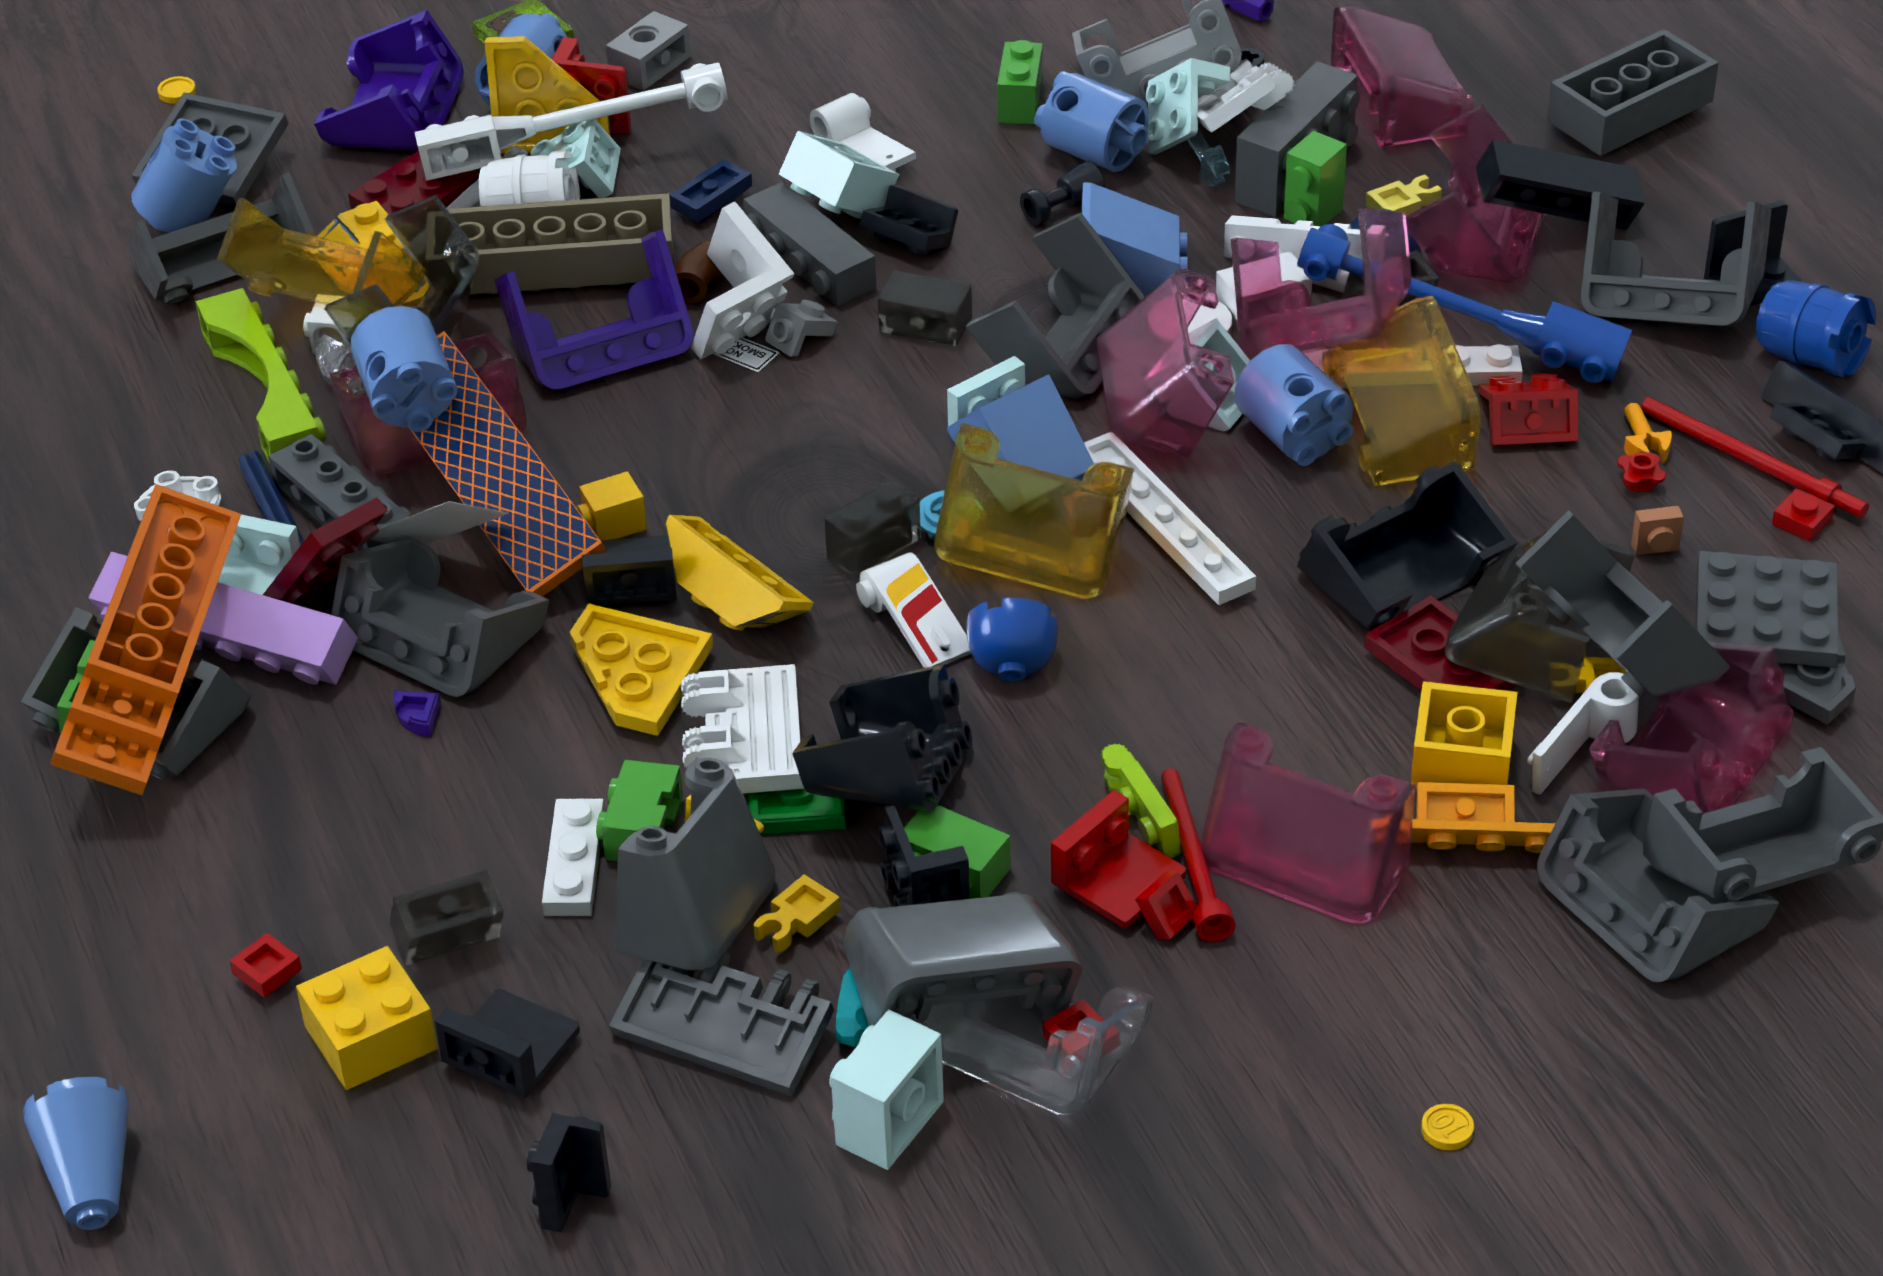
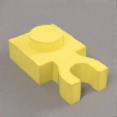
M1424 174L1416 177L1408 185H1404L1398 180L1366 192L1365 205L1371 211L1389 209L1409 218L1420 214L1421 206H1432L1440 203L1442 189L1438 185L1428 189L1429 177Z

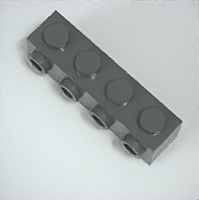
M312 434L268 456L272 477L280 494L319 527L376 497L387 509V513L376 525L378 529L411 516L405 507H399L390 500L380 486H374L366 480L356 466H350L342 460L332 446L324 445ZM369 540L359 546V548L364 550L387 543Z

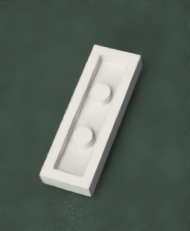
M556 799L542 897L544 916H592L601 840L596 836V825L599 813L605 811L603 799Z

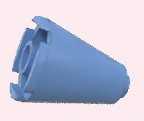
M75 1077L57 1081L46 1086V1096L36 1102L34 1094L27 1099L23 1108L24 1124L66 1221L83 1230L99 1229L107 1225L109 1220L119 1210L130 1107L128 1095L122 1085L119 1084L118 1090L109 1088L107 1079L101 1077Z

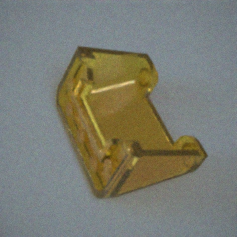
M1433 296L1416 298L1328 344V350L1322 353L1323 370L1326 375L1332 376L1336 384L1346 383L1365 431L1364 444L1358 446L1359 463L1363 471H1369L1374 486L1414 480L1430 467L1438 466L1440 469L1455 461L1462 470L1474 469L1481 425L1479 403L1438 303Z
M962 423L955 441L934 542L936 554L942 560L952 564L1078 598H1092L1101 594L1106 586L1121 544L1134 468L1112 462L1095 463L1087 469L1083 481L997 459L1000 447L997 436L986 429Z

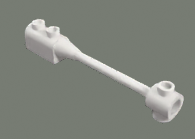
M719 62L709 65L695 64L690 69L681 71L682 83L535 117L531 115H486L482 117L472 115L463 121L443 126L432 124L425 130L414 132L426 181L487 166L490 161L502 159L501 150L536 135V132L683 98H686L689 109L698 108L705 112L714 111L722 105L723 101L728 100Z

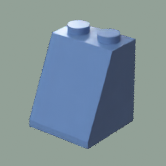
M1083 183V216L1144 297L1178 296L1179 281H1187L1188 270L1187 232H1180L1179 216L1096 184Z
M1049 374L978 408L946 428L953 441L1009 511L1022 504L1025 505L1027 511L1051 500L1048 491L1059 486L1063 494L1085 483L1082 474L1096 467Z

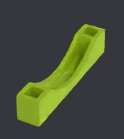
M243 288L196 301L202 334L213 356L231 361L247 369L261 380L268 390L264 404L256 416L262 450L268 462V456L310 434L314 435L321 442L326 441L327 437L323 423L319 416L313 418V408L307 393L300 394L301 388L294 369L287 371L288 363L281 346L276 347L271 326L269 324L264 325L258 302H250Z

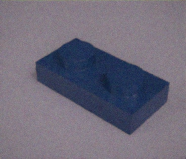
M722 159L669 194L670 207L696 222H700L751 188L752 175Z

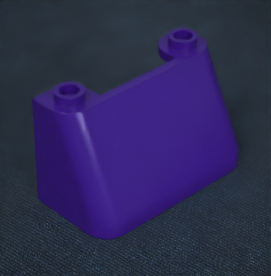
M428 10L353 40L346 62L350 73L357 77L361 84L350 107L339 111L333 108L321 110L314 122V126L322 140L336 147L419 151L414 132L425 130L432 124L443 126L464 76L460 57Z

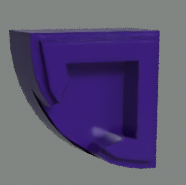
M394 690L395 713L401 725L415 734L431 737L441 707L439 693Z

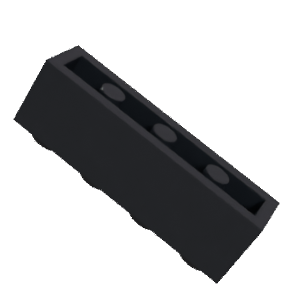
M1492 139L1476 165L1482 200L1487 203L1589 222L1592 193L1602 192L1619 200L1616 228L1624 230L1629 228L1645 204L1637 168L1495 139Z

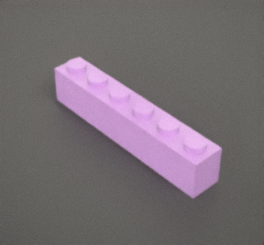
M115 552L110 553L88 597L101 611L100 617L102 619L105 617L128 557ZM217 582L194 650H201L202 646L214 649L217 654L232 661L238 662L241 657L253 660L258 667L272 673H278L280 669L293 672L295 677L309 684L317 685L320 680L337 685L358 637L343 618Z

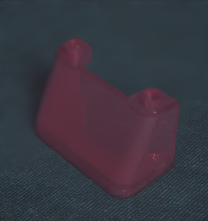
M1354 5L1335 8L1332 27L1331 66L1351 72L1353 67L1370 94L1369 112L1371 115L1378 114L1379 130L1374 131V138L1380 148L1468 133L1469 117L1474 114L1472 96L1469 93H1465L1434 44L1431 32H1427L1422 25Z
M1237 721L1224 742L1200 844L1208 868L1216 873L1345 922L1358 924L1373 920L1379 914L1409 867L1416 785L1387 775H1378L1365 779L1355 793L1348 792L1269 763L1273 754V741L1269 734L1259 728Z

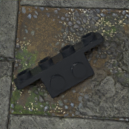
M1778 361L1765 386L1762 397L1775 405L1770 418L1783 426L1782 432L1795 440L1809 442L1816 447L1815 453L1823 459L1831 462H1839L1840 459H1860L1883 474V421L1787 361Z

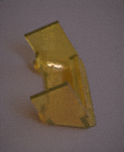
M239 198L217 260L249 282L248 289L255 293L271 297L273 292L318 302L353 311V315L362 320L381 309L401 306L421 286L426 273V269L382 232L374 231L369 248L365 249L284 229L249 201Z

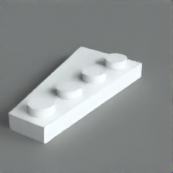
M1232 215L1225 223L1224 257L1249 263L1291 251L1298 260L1309 230L1311 228L1318 230L1320 226H1314L1313 221L1298 220L1294 225L1281 224L1279 219ZM1334 223V225L1339 226L1346 232L1348 241L1351 242L1349 255L1379 265L1381 226H1368L1365 230L1351 229L1350 224ZM1344 270L1341 271L1337 281L1327 277L1322 281L1312 280V284L1371 301L1378 291L1377 282Z

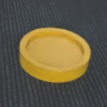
M176 76L162 81L158 85L157 91L160 100L163 102L177 104L183 93L195 95L196 87L192 79Z
M1438 1104L1429 1108L1424 1113L1421 1132L1424 1139L1435 1148L1448 1151L1458 1150L1465 1147L1471 1141L1474 1132V1121L1472 1116L1460 1106Z

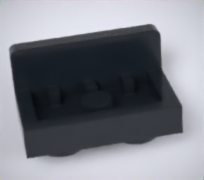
M894 184L889 186L884 207L863 210L860 226L874 231L873 236L884 241L897 240L905 243L907 250L926 255L929 254L930 250L950 247L958 209Z
M552 1113L541 1140H535L532 1143L527 1158V1170L533 1173L534 1188L532 1202L533 1205L538 1206L541 1229L562 1233L579 1192L608 1197L612 1186L604 1128L600 1122L591 1121L581 1116L571 1117Z

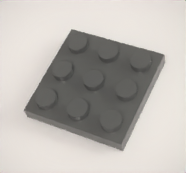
M183 93L131 176L136 185L149 159L160 144L164 131L169 126H174L178 119H187L195 123L200 130L206 131L214 137H226L235 145L233 155L236 158L237 169L225 186L218 204L238 208L287 128L288 120L285 113Z
M1699 551L1695 629L1721 657L1836 668L1838 659L1837 563Z

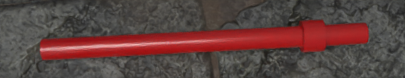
M1646 397L1641 405L1643 413L1806 493L1833 504L1835 507L1862 519L1869 510V503L1843 491L1840 484L1826 477L1818 479L1651 397Z

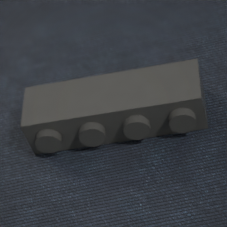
M780 182L743 199L744 213L794 274L802 277L814 287L818 294L824 295L837 307L877 288L875 255L785 183Z

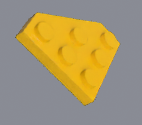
M525 36L486 38L485 51L491 116L531 115L535 117L600 102V100ZM609 116L597 118V122L610 135ZM569 125L536 132V135L509 146L500 152L501 154L506 153L512 147L517 146L521 150L525 149L528 153H531L537 143L544 139L551 140L562 134Z
M589 603L569 632L571 646L615 725L656 736L660 734L683 697L681 684L684 676L693 674V672L697 674L713 648L712 633Z

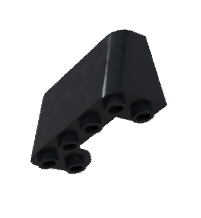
M1456 461L1440 469L1438 466L1428 468L1416 479L1418 485L1404 504L1393 509L1391 506L1383 507L1370 520L1360 525L1356 523L1349 524L1344 517L1334 519L1332 516H1329L1319 521L1311 529L1312 535L1307 545L1299 553L1300 559L1297 568L1369 631L1384 624L1430 595L1440 600L1493 573L1507 561L1516 547L1517 541Z
M945 664L841 685L829 701L841 740L817 745L814 734L805 735L792 753L805 790L812 795L885 806L895 805L898 808L933 812L966 758L967 749L972 748L973 745L970 726L967 721H962L957 705H959L960 696L957 683L953 678L948 677Z

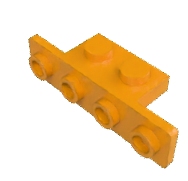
M1418 782L1416 787V819L1371 818L1368 840L1377 841L1380 846L1385 848H1403L1408 843H1427V846L1431 849L1449 850L1455 848L1457 844L1476 845V848L1482 851H1500L1505 849V846H1525V850L1528 852L1541 853L1556 823L1515 822L1514 785Z

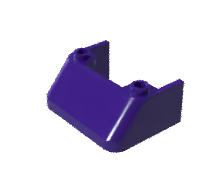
M663 229L641 238L652 278L639 281L630 288L627 295V305L631 318L556 339L553 327L544 315L526 312L514 271L494 279L512 340L539 385L548 390L563 389L679 355L691 346L694 335Z

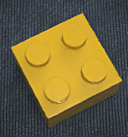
M1423 681L1413 750L1410 787L1416 788L1418 782L1507 785L1518 692Z
M388 946L296 986L304 1026L346 1091L438 1049L431 1009Z

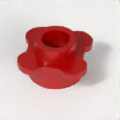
M1640 452L1632 456L1622 455L1618 458L1617 466L1623 469V484L1630 490L1647 492L1654 489L1658 483H1662L1666 478V472L1660 469V458L1656 454Z

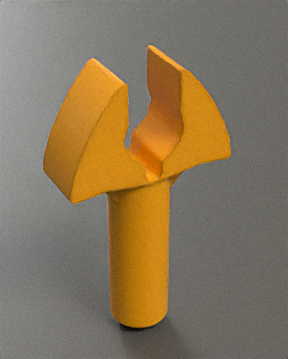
M1637 403L1628 404L1624 408V414L1635 436L1625 437V453L1629 456L1640 452L1650 453L1647 448L1648 446L1659 454V458L1662 464H1664L1670 452L1671 431L1653 432L1640 405Z

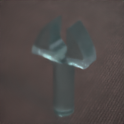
M1198 129L1195 136L1187 139L1201 161L1198 176L1211 187L1226 183L1224 175L1230 174V170L1221 145L1210 148Z

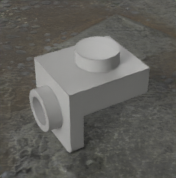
M802 300L801 304L777 303L765 340L788 356L797 357L805 336L832 337L838 321L824 313L825 308L813 301Z

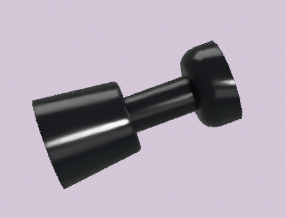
M1085 161L1060 177L1057 181L1056 189L1045 194L1038 189H1031L1022 193L1020 205L1024 216L1031 224L1037 226L1049 219L1051 208L1064 202L1067 206L1071 207L1082 204L1083 183H1093L1105 188V182L1100 170L1092 162Z

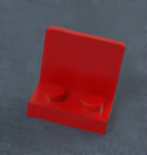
M568 37L562 39L552 60L598 100L605 101L628 95L625 67L585 62L584 55L580 54L579 40ZM630 111L609 116L610 133L629 134L631 130Z
M1557 374L1531 375V382L1515 381L1514 376L1489 377V384H1478V393L1489 400L1490 443L1492 445L1579 441L1578 390L1565 383V379L1557 378Z
M1113 790L1051 842V883L1120 927L1128 928L1143 915L1135 899L1164 872L1178 871L1182 879L1186 877V867L1128 833L1130 828L1128 821L1129 798Z

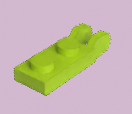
M1114 743L1104 747V750H1101V761L1106 770L1104 771L1106 786H1108L1110 792L1115 790L1129 798V815L1135 814L1137 817L1138 827L1145 843L1150 846L1154 844L1158 851L1170 858L1180 855L1181 846L1177 819L1139 762L1135 760L1131 752L1128 751V748H1125V745Z

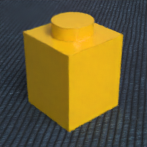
M628 471L579 486L581 504L577 505L576 508L601 541L615 540L647 530L644 496Z

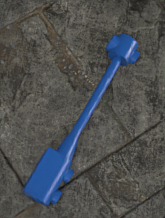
M1325 224L1318 230L1311 228L1307 234L1298 258L1297 267L1302 268L1305 275L1311 280L1322 281L1327 277L1337 281L1341 271H1347L1494 325L1502 333L1532 350L1533 354L1540 356L1542 363L1547 367L1559 368L1562 365H1566L1579 370L1582 378L1590 383H1598L1603 379L1609 382L1613 381L1632 332L1631 329L1554 301L1550 306L1547 316L1506 309L1502 311L1349 255L1351 242L1348 241L1346 232L1337 225Z

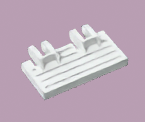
M1247 60L1230 72L1229 83L1215 89V92L1212 94L1203 95L1198 98V122L1212 133L1249 106L1266 110L1284 98L1286 93L1293 90L1292 87L1295 86L1293 85V76H1290V73H1286L1285 70L1278 69V66L1270 62H1264L1263 65L1260 64V67L1256 65L1253 67Z
M795 664L698 672V674L693 672V674L684 676L681 684V691L684 695L681 701V708H683V712H686V715L691 717H705L706 726H700V728H689L683 734L682 746L686 750L683 752L684 767H688L696 757L719 759L724 765L732 769L742 793L804 789L792 754L801 742Z

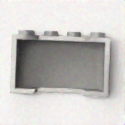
M1181 0L1189 18L1188 25L1123 52L1118 47L1107 19L1072 33L1076 56L1085 77L1138 97L1146 102L1147 107L1146 90L1148 81L1190 58L1229 66L1230 72H1232L1239 65L1242 54L1222 0H1203L1194 7L1191 4V0ZM1098 33L1106 37L1108 41L1107 46L1097 45L1086 48V40L1092 34Z

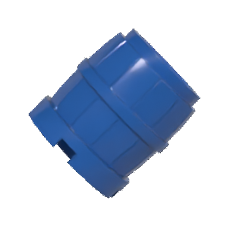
M1796 280L1778 282L1771 287L1760 306L1756 323L1757 341L1767 352L1790 360L1793 364L1820 368L1827 374L1844 378L1843 374L1851 376L1863 363L1870 349L1872 339L1865 337L1867 325L1876 324L1875 304L1869 297L1854 293L1844 294L1822 284H1811Z

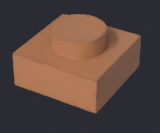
M1679 506L1635 511L1631 546L1636 556L1679 550L1684 519Z

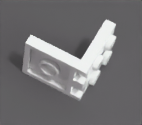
M735 201L721 209L707 251L709 258L734 288L708 301L705 305L691 349L700 360L714 352L717 355L726 352L736 340L746 335L753 337L759 334L771 322L775 311L774 306L785 300L787 290L782 284L794 276V272Z

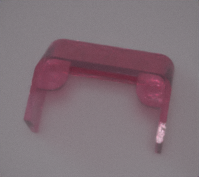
M1480 105L1430 132L1429 136L1452 164L1450 179L1448 180L1451 193L1402 218L1401 224L1426 253L1430 264L1435 269H1439L1447 274L1511 283L1526 276L1528 273L1544 214L1483 202L1476 165L1492 139L1512 143V141L1485 107Z
M1368 208L1358 209L1366 295L1311 306L1309 291L1303 283L1295 280L1282 281L1278 242L1246 238L1230 239L1240 347L1246 356L1252 360L1263 350L1277 344H1290L1302 353H1309L1376 338L1411 286L1406 213Z

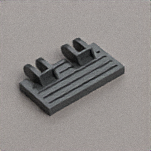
M728 951L723 954L714 966L704 969L700 979L693 978L696 970L673 967L672 970H669L670 965L646 959L642 960L609 1024L612 1035L793 1097L834 1012L831 1001L818 997L820 988L818 981L809 978L805 979L788 1010L781 1007L792 983V977L788 971L777 970L774 976H772V980L769 982L761 1000H758L763 989L761 979L729 968L731 957Z

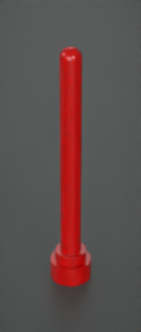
M1168 768L1162 772L1161 781L1169 808L1177 819L1180 844L1198 900L1196 910L1193 913L1195 928L1199 938L1203 941L1219 942L1227 939L1234 932L1236 927L1230 906L1220 898H1217L1179 773L1175 769Z

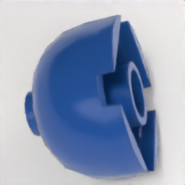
M1003 598L1002 607L988 609L987 601L977 605L968 614L967 641L977 665L990 674L998 676L1003 681L1019 682L1025 679L1026 676L1033 675L1048 664L1056 649L1058 618L1057 615L1052 618L1050 616V607L1043 603L1030 599Z

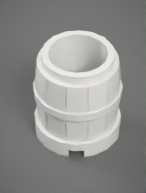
M565 150L551 152L549 156H527L526 154H521L512 158L490 161L487 166L481 168L479 174L480 206L580 200L576 168H568L566 159L573 158L572 154Z

